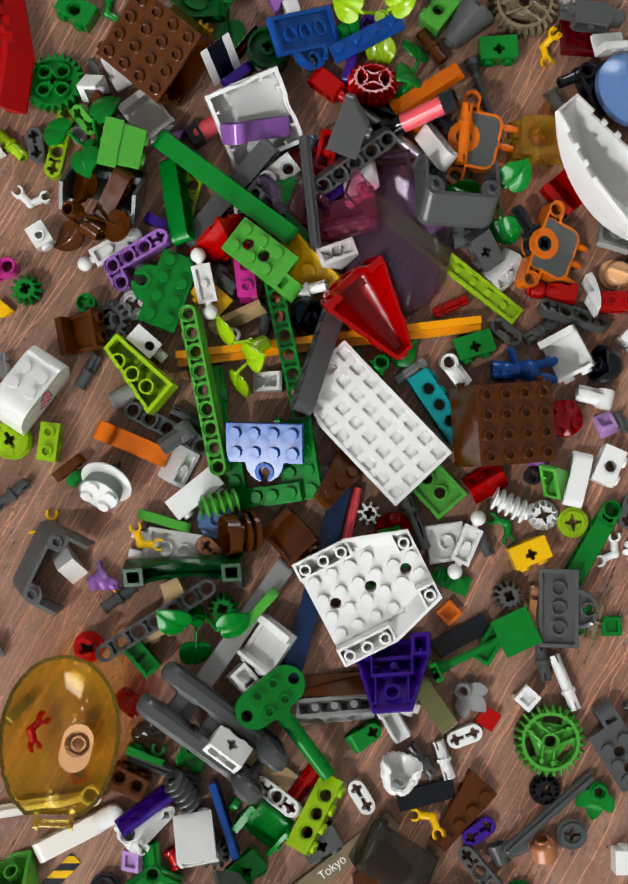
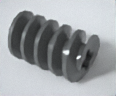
M173 770L163 779L165 792L169 793L171 798H174V802L178 803L179 808L183 809L182 811L185 814L191 813L197 808L202 800V795L191 781L183 775L181 770Z

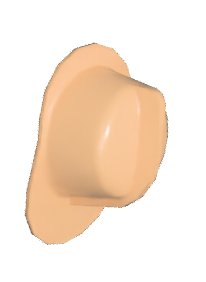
M609 260L603 263L598 273L599 280L603 286L614 291H628V263L620 260Z
M74 724L65 731L62 737L58 761L60 766L67 772L76 773L83 770L90 760L94 736L88 726Z

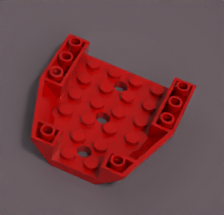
M0 0V108H4L9 113L27 115L35 54L25 0Z

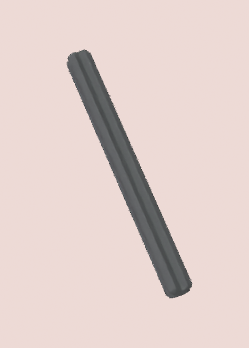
M309 135L299 136L309 242L310 248L315 250L320 249L322 245L311 141Z
M589 772L583 774L502 847L504 852L511 856L594 782V777Z

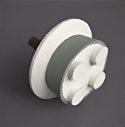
M119 461L118 464L113 465L103 462L86 464L81 471L83 480L79 485L81 499L103 512L113 510L118 506L119 502L127 500L132 493V485L127 476L119 470L121 462Z

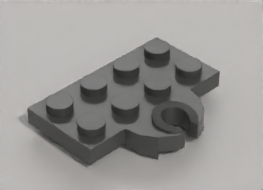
M539 568V635L543 641L539 643V647L579 649V629L588 628L598 618L599 613L597 612L586 614L583 611V607L586 604H592L594 607L599 605L591 593L579 589V569Z

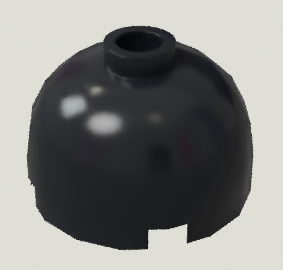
M305 296L297 299L291 306L289 311L291 326L300 334L309 336L310 333L315 332L323 308L320 300Z
M598 345L591 351L590 354L593 355L592 358L595 365L592 366L593 370L587 373L588 378L599 384H608L615 381L624 369L621 354L615 348Z

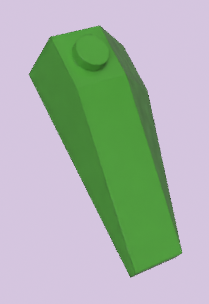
M33 850L14 852L8 855L9 858L0 861V884H38L39 876Z

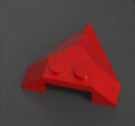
M244 213L227 215L224 218L221 216L216 217L215 223L206 229L197 240L198 244L191 247L189 252L191 254L194 248L199 247L206 253L204 261L227 263L233 258L221 249L223 244L244 217L248 218L255 225L256 222ZM247 240L244 243V249H249L252 240Z

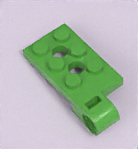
M244 217L221 249L292 303L304 288L299 282L288 275L300 258L248 218ZM247 240L254 241V246L250 250L244 249V243ZM262 252H268L270 255L269 259L265 262L259 260V255Z
M441 465L430 473L433 478L430 484L421 482L412 490L438 521L467 496V493ZM437 488L445 490L446 495L443 498H437L434 495Z

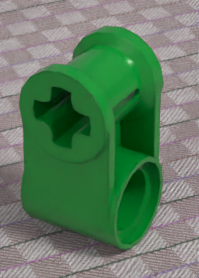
M369 719L360 726L350 730L344 736L355 754L363 751L381 737L380 722L376 719ZM369 728H376V732L374 733L373 731H369Z

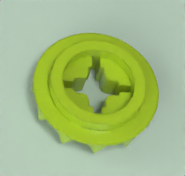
M569 507L562 510L558 515L557 525L563 535L576 538L585 533L588 527V518L581 509ZM571 516L573 520L580 521L574 524V528H571V525L565 524V522L570 521Z

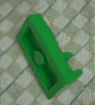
M436 564L431 575L435 584L465 597L472 579L464 575L459 579H451L447 574L448 568Z
M491 624L478 645L496 637ZM501 645L493 647L473 658L489 667Z
M134 741V743H129L125 754L162 766L166 759V755H164L166 745L162 747L161 751H157L155 749L157 742H153L150 750L145 747L144 743Z

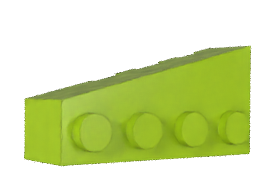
M116 333L104 347L117 369L123 375L126 383L133 390L136 398L143 405L146 413L154 416L179 386L124 336Z

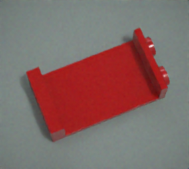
M565 169L550 182H547L539 191L548 203L555 200L563 202L565 205L563 220L582 204Z

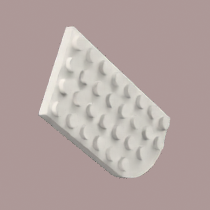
M345 340L333 350L313 410L314 416L321 429L375 486L397 506L452 452Z

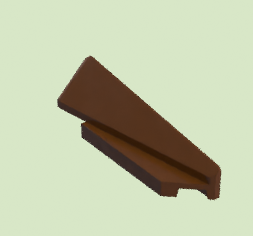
M359 671L307 674L304 677L305 690L301 697L365 695L366 692Z

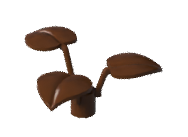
M92 172L90 179L76 173L73 185L75 199L73 201H65L61 209L62 214L70 220H66L62 224L54 246L55 249L70 252L77 250L82 245L84 234L79 232L80 223L76 219H80L83 216L107 223L104 228V235L111 242H120L129 234L131 223L125 212L116 209L112 210L107 220L85 213L84 207L79 204L86 202L87 197L92 198L97 193L99 181L94 172Z

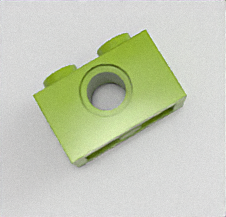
M41 421L36 460L60 463L65 430L64 424Z

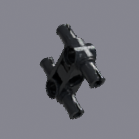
M606 60L598 63L584 62L579 67L572 69L571 73L556 79L559 89L575 84L579 95L595 109L593 114L599 119L607 114L601 108L596 97L595 77L600 66Z

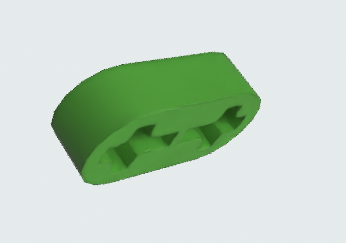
M86 104L73 105L71 116L86 134L95 135L91 121L93 117L89 114L90 108ZM96 121L98 134H100V132L102 131V124H99Z

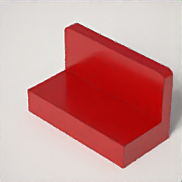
M500 466L481 467L462 478L463 484L471 493L476 504L493 495L498 486L502 490L509 485Z

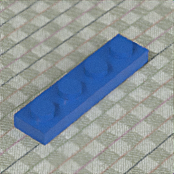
M391 14L328 46L335 63L338 64L405 30V26L401 19H397Z

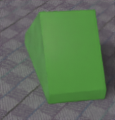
M540 464L539 472L544 497L562 500L569 471L555 466Z

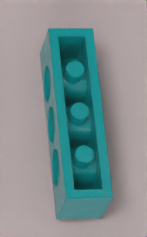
M425 367L410 377L406 383L429 417L432 418L435 426L438 427L444 436L445 441L451 444L453 442L452 426H448L445 423V417L451 416L450 401L446 397L448 393L443 385L439 386L436 382L437 376L433 370H428ZM425 384H430L433 387L432 394L424 392L423 386ZM435 400L443 402L444 407L442 410H437L434 407Z

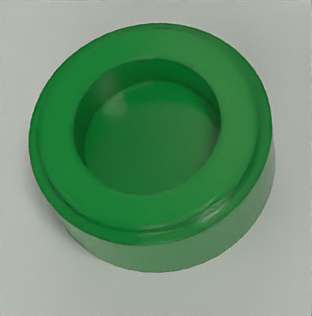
M235 793L228 804V808L232 811H236L242 802Z

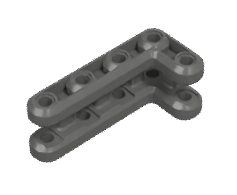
M176 661L168 662L161 670V678L174 687L177 694L169 704H166L164 701L161 702L152 696L151 693H144L136 702L137 712L225 776L231 782L233 792L240 800L248 805L257 804L263 796V786L258 775L260 770L266 764L274 770V773L281 772L288 764V754L282 741L266 727L260 730L244 728L236 719L234 713L235 704ZM189 702L200 706L208 713V716L199 727L194 723L191 724L181 715V712ZM243 712L241 719L248 721L251 719V716ZM220 725L228 727L237 733L240 739L245 740L256 751L258 759L252 767L244 763L242 768L234 774L203 751L211 735Z

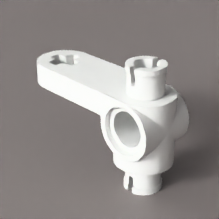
M169 803L125 837L121 834L117 825H115L114 831L117 832V839L129 852L144 856L145 853L142 850L149 851L148 843L173 818L175 808Z

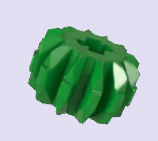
M27 273L25 278L19 275V281L13 280L16 286L10 287L14 291L11 296L17 298L16 302L18 304L23 303L24 306L28 307L29 303L36 305L35 299L41 301L42 298L38 295L44 293V290L39 289L43 286V283L38 282L36 276L31 277ZM26 287H29V293L26 294Z
M223 592L222 598L219 593H216V599L212 597L209 599L214 605H207V609L213 610L208 613V616L215 615L214 623L219 616L225 614L224 611H219L220 604L228 606L227 613L240 611V608L234 607L239 601L232 602L231 600L234 598V595H230L228 599L227 592Z

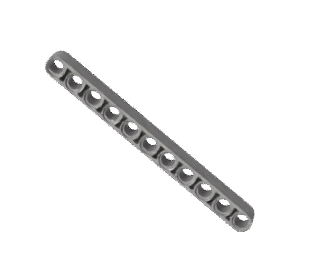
M282 556L278 558L241 613H249L272 587L278 592L283 587L294 569L286 565L287 562ZM257 619L242 635L230 639L222 638L196 676L210 687H213L257 624ZM189 702L181 712L182 717L189 721L199 706Z

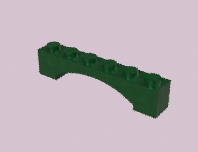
M242 553L229 556L226 554L126 559L122 568L124 587L144 586V584L178 577H207L220 579L222 582L242 581L244 571Z

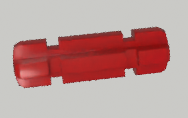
M463 294L458 299L454 298L441 304L440 307L439 305L432 309L433 315L439 318L444 313L448 314L459 309L460 306L468 305L469 300Z

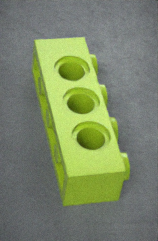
M333 776L324 781L320 777L318 778L285 843L286 845L308 857L316 852L319 846L317 841L320 835L323 836L328 828L326 823L329 817L334 816L337 810L335 805L338 799H342L346 792V784ZM330 791L331 798L328 801H323V794ZM318 809H321V818L315 820L313 816L314 812ZM311 827L313 830L312 836L305 838V830Z

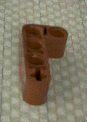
M117 165L112 171L92 215L108 220L110 211L115 209L121 210L136 179V174L123 166ZM85 217L79 226V232L94 241H100L106 238L104 228L107 223Z

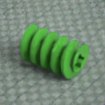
M234 488L230 489V495L227 490H223L222 496L217 491L215 492V498L211 493H208L207 499H205L204 495H200L198 501L202 520H204V514L211 518L212 512L219 517L220 510H222L224 515L227 514V509L234 513L235 507H237L240 511L238 495Z

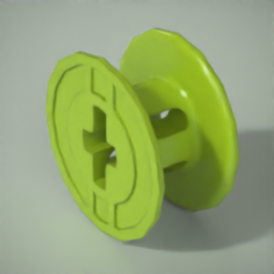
M0 423V457L13 460L24 458L33 447L31 431L28 430L25 436H23L5 423ZM10 437H14V438H15V439L13 440V443H14V444H10V443H9V442L11 441V438H10Z

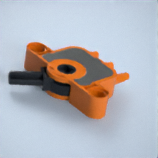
M476 90L467 91L463 98V102H467V99L470 97L475 98L477 101L473 106L472 121H474V125L471 127L468 164H461V162L458 164L455 161L452 163L446 174V183L448 185L456 184L455 182H457L450 179L449 176L452 173H457L460 176L458 181L463 180L465 170L485 174L495 163L498 150L504 152H513L514 146L500 143L502 131L517 133L518 127L503 123L502 119L496 114L479 111L481 95ZM446 115L435 119L434 121L444 129L443 135L447 137L448 143L457 153L458 120L455 118L451 121ZM499 162V169L505 164Z
M555 200L543 205L535 225H533L521 205L515 206L511 212L524 231L521 234L523 238L521 250L525 256L520 262L514 279L516 287L521 290L532 288L539 283V280L547 283L561 281L566 285L576 283L567 275L570 267L582 268V264L575 260L574 257L577 249L587 252L588 247L580 242L577 231L562 223L565 214L563 202Z

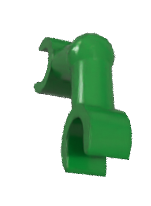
M104 0L103 16L115 23L120 16L111 12L112 5L116 0Z
M487 512L494 517L491 522L485 521L487 524L492 525L495 523L504 528L502 543L506 545V538L511 537L512 544L514 545L515 538L512 536L511 520L498 517L493 512Z

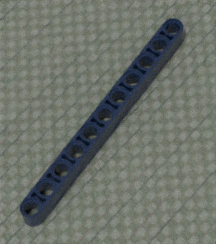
M352 486L325 511L318 537L322 543L319 545L318 551L338 542ZM304 588L292 632L297 636V639L287 652L284 664L296 667L301 672L318 615V611L306 588ZM296 673L289 675V683L294 684L298 681Z

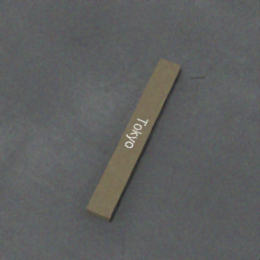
M386 810L346 841L339 852L328 855L323 861L315 865L292 884H327L399 828L398 823L389 811Z

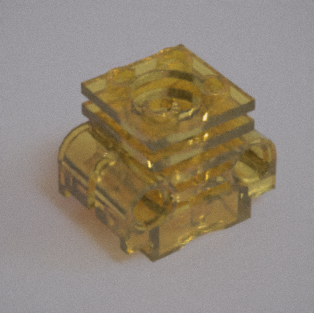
M522 115L520 120L508 123L518 127V132H506L507 143L510 146H514L513 152H507L506 163L529 158L531 167L563 165L557 142L555 115ZM531 137H539L545 146L535 144Z

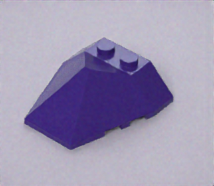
M430 632L411 633V639L399 640L356 662L373 714L413 712L431 654Z

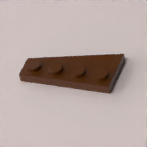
M340 448L336 452L335 458L328 467L326 475L313 496L326 510L364 474Z
M470 768L467 769L463 782H460L458 785V791L453 800L451 799L448 803L447 811L438 821L440 827L446 831V837L443 838L438 830L436 832L437 840L432 838V834L430 836L431 840L445 852L497 795L496 791Z

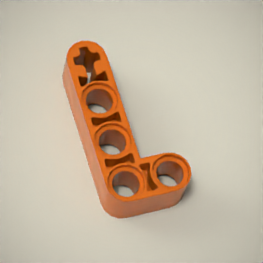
M103 420L99 421L92 437L164 468L171 454L170 452L166 455L157 443Z

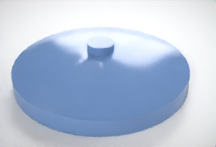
M619 53L611 56L600 66L595 77V93L603 111L612 120L628 127V53Z

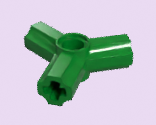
M151 840L148 843L149 851L146 852L143 849L145 855L143 856L144 868L142 872L135 874L125 882V884H181L184 875L163 866L160 842ZM156 869L158 875H152L149 870Z

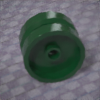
M260 27L249 36L247 52L249 62L254 68L253 70L258 73L272 66H277L279 72L282 73L288 65L289 56L277 58L268 27Z

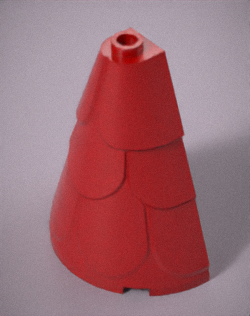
M376 255L364 260L363 263L365 265L354 266L338 278L323 294L325 299L320 300V304L328 313L367 339L368 343L391 358L401 360L408 355V351L413 346L386 262L381 255Z

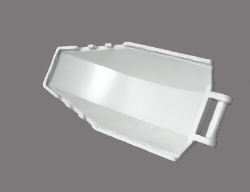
M577 93L555 111L556 135L561 160L575 192L591 215L615 235L628 241V146L620 139L622 134L619 131L616 133L612 132L606 126L609 122L605 118L603 120L597 118L593 114L595 109Z

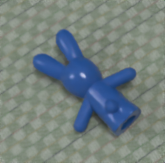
M510 346L507 348V352L511 361L490 360L491 380L510 379L508 383H514V380H518V378L525 381L536 380L535 376H544V381L551 380V384L557 382L555 375L540 372V369L555 366L558 363L556 356L545 357L537 361L525 359L519 362L514 347Z

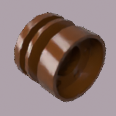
M254 510L240 512L238 516L234 513L219 516L217 526L218 537L224 554L229 556L242 553V550L250 552L261 549L263 532L259 517Z

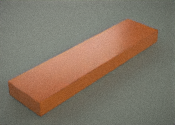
M455 62L423 82L421 88H413L389 105L395 115L401 114L429 101L464 79L465 76Z

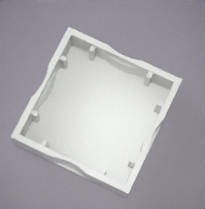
M272 66L204 95L220 138V124L290 116L291 136L268 140L280 152L299 144V136H302L303 133L297 117L289 104L287 91L277 66ZM260 140L242 145H224L234 170Z

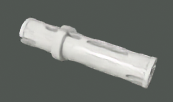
M557 652L549 655L548 659L551 661L561 688L560 693L564 696L569 711L573 712L580 709L581 705L575 694L576 688L571 684L560 653Z

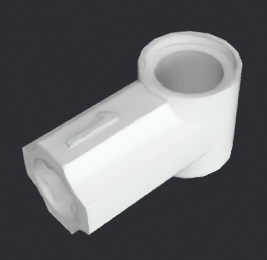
M100 59L117 93L134 85L105 60Z
M448 353L441 356L439 367L447 374L456 388L458 383H465L466 386L472 381L458 362L456 355ZM446 357L451 358L453 361L450 368L444 364Z
M578 384L574 394V401L591 404L595 408L611 411L615 391Z

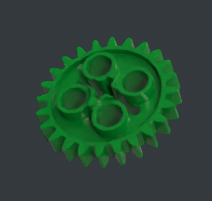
M54 53L53 58L47 54L46 60L40 57V63L35 62L30 101L40 111L44 109L46 113L52 110L56 114L58 109L64 113V107L71 110L70 104L76 105V98L82 99L76 85L84 76L83 69L76 60L73 61L71 56L66 58L63 53L60 58L56 53Z

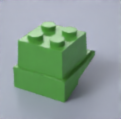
M105 116L96 164L113 168L118 165L139 170L140 165L143 166L145 161V154L142 153L143 148L149 142L147 130L124 123L125 119Z

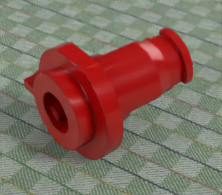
M96 631L82 632L74 641V653L84 662H93L97 660L95 655L96 649L105 641ZM85 644H93V650H86ZM105 647L101 650V655H103Z

